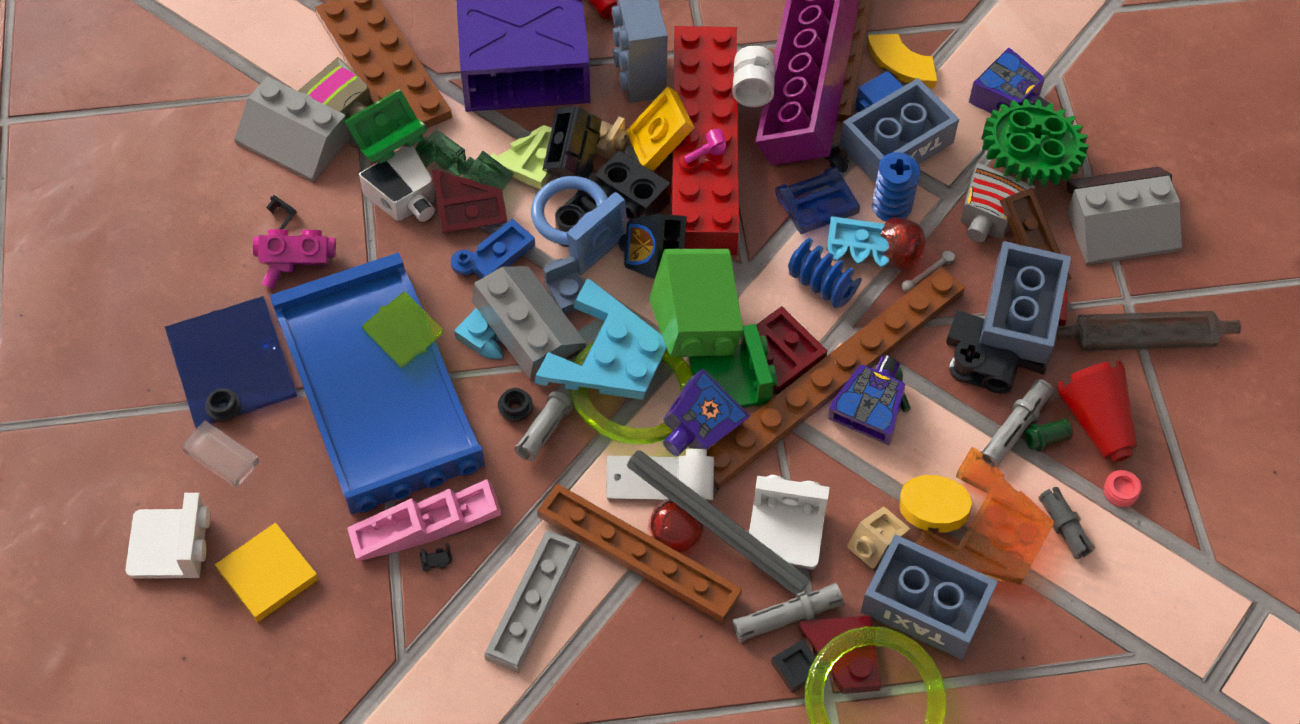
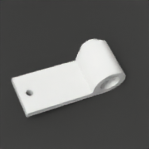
M686 449V456L678 457L649 456L705 500H713L714 457L707 456L706 449ZM607 456L606 499L669 500L627 467L631 456Z

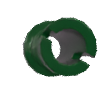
M1066 418L1041 426L1032 424L1024 432L1028 448L1030 450L1036 449L1037 451H1043L1045 446L1063 440H1070L1073 436L1072 427Z

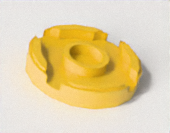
M922 475L910 479L903 485L899 497L901 514L909 523L926 531L930 527L938 528V532L947 533L961 528L967 523L972 507L970 494L961 484L939 475Z

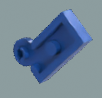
M511 219L477 246L476 252L459 250L451 257V267L458 275H469L474 272L482 279L501 267H509L535 246V237L514 219Z

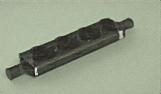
M1214 311L1079 315L1076 325L1057 327L1056 340L1076 339L1081 347V351L1216 347L1221 334H1240L1241 324L1240 320L1220 321Z

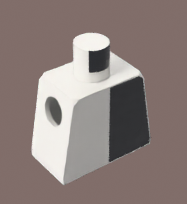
M405 146L396 151L395 155L383 163H376L359 173L363 194L396 221H402L414 214L420 222H425L433 216L435 208L430 203L436 198L434 183L413 146Z

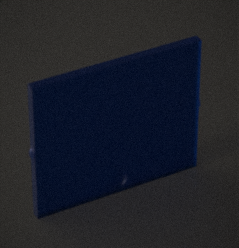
M264 296L165 326L196 429L217 423L207 414L205 404L209 394L219 388L229 389L239 396L241 408L238 415L248 414L251 411L297 397ZM222 400L217 403L216 408L223 409L230 403L227 400Z

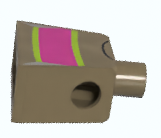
M339 57L298 90V92L345 114L346 119L372 105L370 90L367 84Z

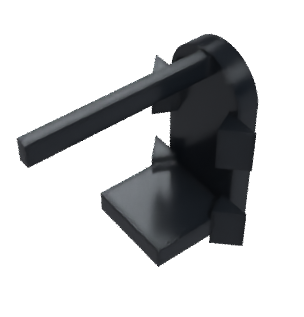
M836 143L831 147L830 156L824 158L829 160L830 166L839 173H844L848 169V154L845 152L844 157L840 155L842 151L839 149V143Z
M273 195L270 198L271 202L266 208L273 214L277 207H281L289 214L288 218L279 228L284 229L297 211Z
M445 543L447 551H443V548H438L435 553L427 554V551L421 549L420 557L423 571H428L430 568L435 567L444 568L451 563L452 555L449 543Z

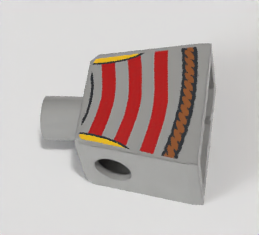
M977 163L960 219L963 224L970 226L967 230V236L972 241L978 243L984 242L988 234L999 239L1004 238L1011 227L1000 200L1031 187L1034 190L1035 186H1030L1021 180L1016 182L1014 177L1004 176V173Z

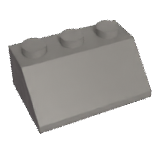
M267 76L248 97L234 140L236 144L314 183L350 140L349 129L344 123V120H346L345 114Z
M1170 176L1074 190L1067 214L1086 265L1181 251L1180 201Z
M528 266L501 267L474 283L472 303L529 379L536 376L548 352L565 359L586 346L585 340Z

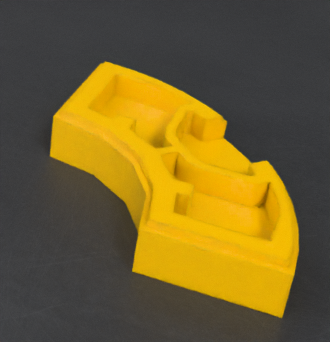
M899 34L868 35L867 45L869 52L880 68L887 69L898 76V80L908 84L919 78L928 88H936L937 78L933 56H924L909 50L902 43Z

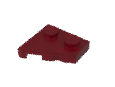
M438 169L432 170L442 233L508 222L502 189L448 174Z
M783 306L756 324L759 336H765L767 341V363L775 367L777 385H774L773 388L777 394L827 356L828 350Z
M871 616L804 620L799 622L800 634L802 637L806 636L816 651V657L823 667L831 672L832 680L842 694L880 691L881 680Z

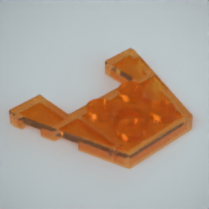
M971 447L957 471L956 478L988 493L969 529L959 546L926 530L922 531L916 544L995 580L1021 585L1051 531L1054 521L1022 491L1017 492L1004 479L1005 475L998 468H992L982 459L983 454L976 448Z

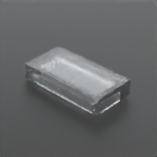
M206 421L181 445L186 454L236 488L260 463L257 455Z

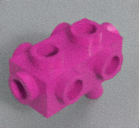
M269 229L268 235L254 236L253 255L258 257L259 263L269 265L261 284L274 289L281 272H293L294 265H330V258L336 257V238L322 236L321 230H302V236H288V230Z

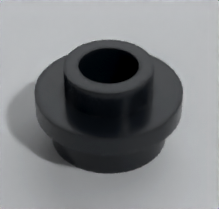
M219 388L209 394L205 409L212 420L226 422L238 415L241 409V401L235 392L226 388ZM228 404L227 407L219 409L222 405Z
M520 388L506 390L498 400L500 415L511 422H519L526 419L533 409L530 395ZM514 404H518L521 406L518 409L510 408V406Z

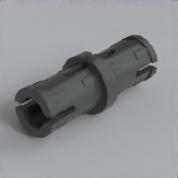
M1053 487V493L1051 489L1044 491L1038 499L1051 517L1054 531L1057 534H1061L1073 557L1080 559V553L1085 557L1093 552L1095 546L1079 523L1081 521L1080 516L1077 512L1071 510L1059 487Z

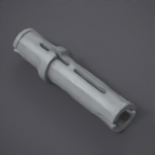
M1042 379L1035 380L1033 386L1023 399H1018L1012 407L1013 412L978 455L984 465L991 469H997L1030 423L1033 424L1040 417L1039 411L1055 392L1048 382Z
M561 384L556 391L549 394L544 409L514 448L520 458L526 461L528 459L529 462L534 461L561 419L571 413L574 408L573 403L585 387L579 386L578 390L565 389V384Z
M836 583L807 594L803 591L797 593L796 598L733 619V628L738 641L741 643L803 619L812 620L814 615L843 606V596Z

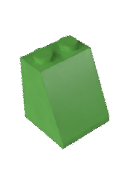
M664 249L649 296V302L670 357L735 355L743 333V325L729 249Z

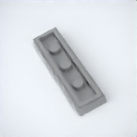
M546 530L484 653L485 660L517 673L520 672L580 549L579 542Z

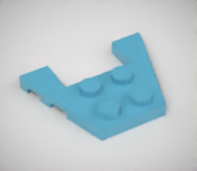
M586 279L576 298L574 308L605 322L582 366L548 352L536 374L534 383L547 386L548 382L565 384V389L578 390L579 386L599 389L600 394L643 400L667 350L663 336L595 282Z

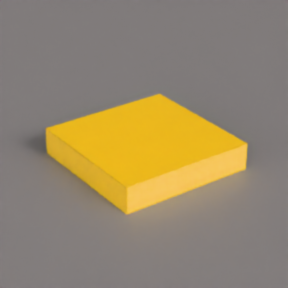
M667 86L626 131L640 164L653 172L695 127L677 91Z
M276 523L214 564L219 574L257 623L319 580L317 573Z

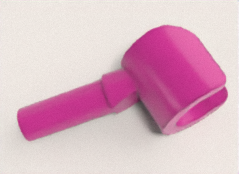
M713 129L709 131L705 137L707 144L683 157L686 164L710 152L713 155L724 153L726 143L722 130Z

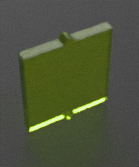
M405 291L388 305L380 306V311L361 326L400 368H403L419 353H425L426 347L444 333V329Z

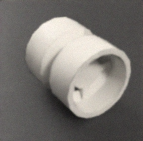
M747 46L736 53L732 93L738 103L748 107H761L772 100L775 87L776 61L775 56L770 50L761 46Z

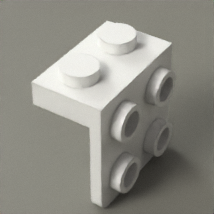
M777 475L757 476L749 533L792 566L809 570L815 569L819 560L830 487L821 486L814 481H789Z
M184 493L182 509H141L133 514L125 569L130 578H200L201 563L206 559L205 530L210 526V508L204 505L200 493Z

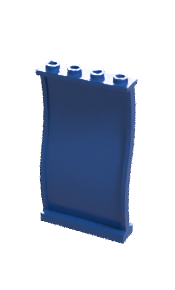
M399 252L269 295L351 515L357 512H369L375 509L377 505L390 500L405 499L412 492L426 487H438L446 480L459 475H471L479 468L485 466L481 444H478L459 401L428 320L404 268Z

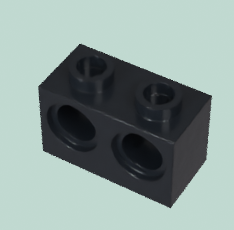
M618 151L595 174V183L604 190L607 197L617 192L625 199L626 216L629 220L659 214L670 203V182L621 151Z

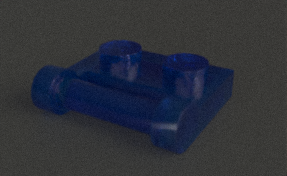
M835 166L825 169L823 174L790 186L783 184L775 187L778 202L784 206L800 235L829 225L831 216L848 218L859 214L860 205ZM828 185L830 186L829 188L795 199V197Z

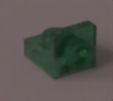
M437 129L428 137H424L419 141L415 148L425 168L435 160L442 169H449L458 177L467 169L465 149Z
M484 151L475 160L469 157L458 171L464 178L502 190L514 175V173Z

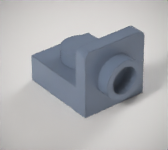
M574 256L557 259L543 268L544 286L563 313L568 314L577 310L574 308V304L584 283L577 272V262Z

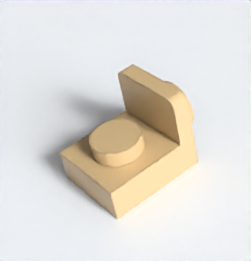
M618 117L614 125L604 121L601 122L600 140L596 145L594 154L611 159L618 149L622 150L628 139V132L625 131V118Z
M883 506L859 523L847 547L870 568L874 569L880 564L894 535L896 534L906 539L911 528Z

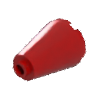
M1116 360V367L1111 368L1109 361L1102 362L1077 371L1070 375L1073 382L1066 386L1063 380H1061L1056 386L1058 394L1104 459L1111 458L1112 462L1115 463L1133 456L1131 450L1137 447L1126 371L1123 363L1120 360Z

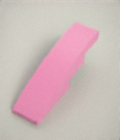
M486 479L460 492L454 493L451 489H448L419 503H416L411 498L347 527L355 557L358 561L447 537L500 516L502 512L493 485Z

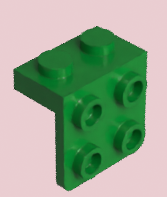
M400 89L344 120L361 152L371 163L376 160L378 163L389 160L395 155V149L404 144L406 147H410L424 138L422 134L428 130L425 124L416 117Z
M756 324L743 326L741 344L738 345L735 355L689 356L692 376L701 369H704L742 408L768 403L771 400L773 386L777 385L774 365H768L766 356H768L765 336H759Z

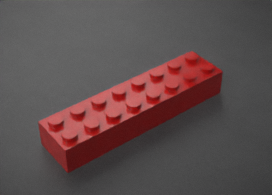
M674 26L673 90L677 91L695 127L672 151V215L687 216L684 249H729L731 255H737L739 238L738 102L732 93L734 59L737 53V27ZM713 129L722 130L726 143L724 153L713 155L710 152L686 164L683 157L707 144L705 137L709 131Z

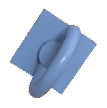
M566 176L552 180L537 192L531 206V218L537 231L551 242L569 246L570 256H574L577 262V272L579 275L586 272L619 244L620 237L626 234L627 216L625 199L617 192L607 197L604 190L598 184L587 178ZM567 189H577L588 193L595 200L597 207L593 211L586 213L568 232L557 230L546 221L544 208L547 201L554 194Z

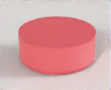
M1126 470L1112 472L1103 487L1106 499L1118 507L1133 505L1142 490L1138 477Z

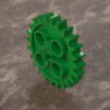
M1024 99L1022 105H1019L1015 100L1011 101L1010 107L1001 104L999 111L993 110L990 118L986 119L981 139L984 140L982 149L988 150L986 159H996L993 167L995 169L1004 167V176H1008L1011 173L1016 174V182H1019L1023 177L1027 178L1030 186H1032L1034 180H1039L1043 187L1046 186L1049 179L1055 185L1059 184L1060 178L1069 181L1071 174L1077 175L1079 168L1083 166L1089 145L1085 144L1087 135L1081 134L1083 126L1073 125L1074 116L1065 118L1063 116L1065 109L1056 112L1053 110V103H1050L1047 107H1042L1040 100H1037L1035 105H1031L1027 99Z

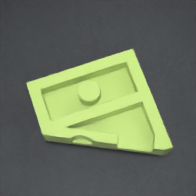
M542 125L532 131L529 136L519 138L510 143L511 149L498 156L492 153L487 157V167L541 189L551 177V174L542 169L552 128Z

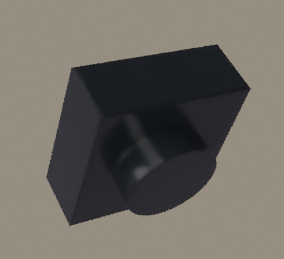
M803 639L775 655L771 660V664L791 693L822 676L824 673L823 666Z

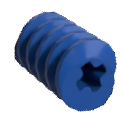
M892 152L880 160L872 209L876 216L883 221L891 223L900 222L906 219L912 212L920 168L915 159L908 154Z
M808 238L792 254L788 264L789 275L793 278H799L800 283L804 286L809 285L810 290L814 293H820V297L825 301L830 300L833 307L841 308L856 293L862 278H857L855 281L852 280L855 272L853 268H849L846 272L842 273L844 262L841 260L832 266L831 263L834 258L832 253H828L825 257L821 258L824 249L822 246L819 245L811 251L813 240Z

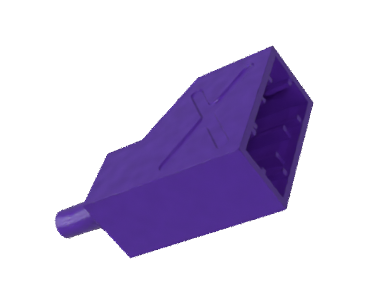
M456 0L460 72L465 112L591 103L589 54L582 0Z

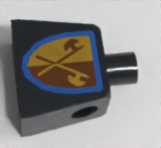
M654 214L630 219L627 222L626 234H623L619 240V248L625 253V268L655 279L664 249H684L687 216Z

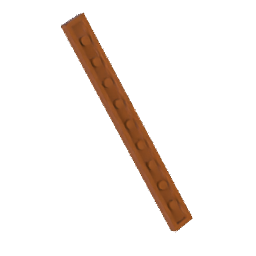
M942 266L762 406L746 421L707 450V456L714 457V487L719 490L838 395L859 365L872 368L880 361L882 356H887L964 294L965 286Z

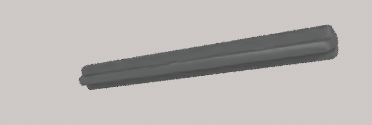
M637 450L631 456L627 463V467L795 596L797 593L804 591L810 580L802 572L644 452Z

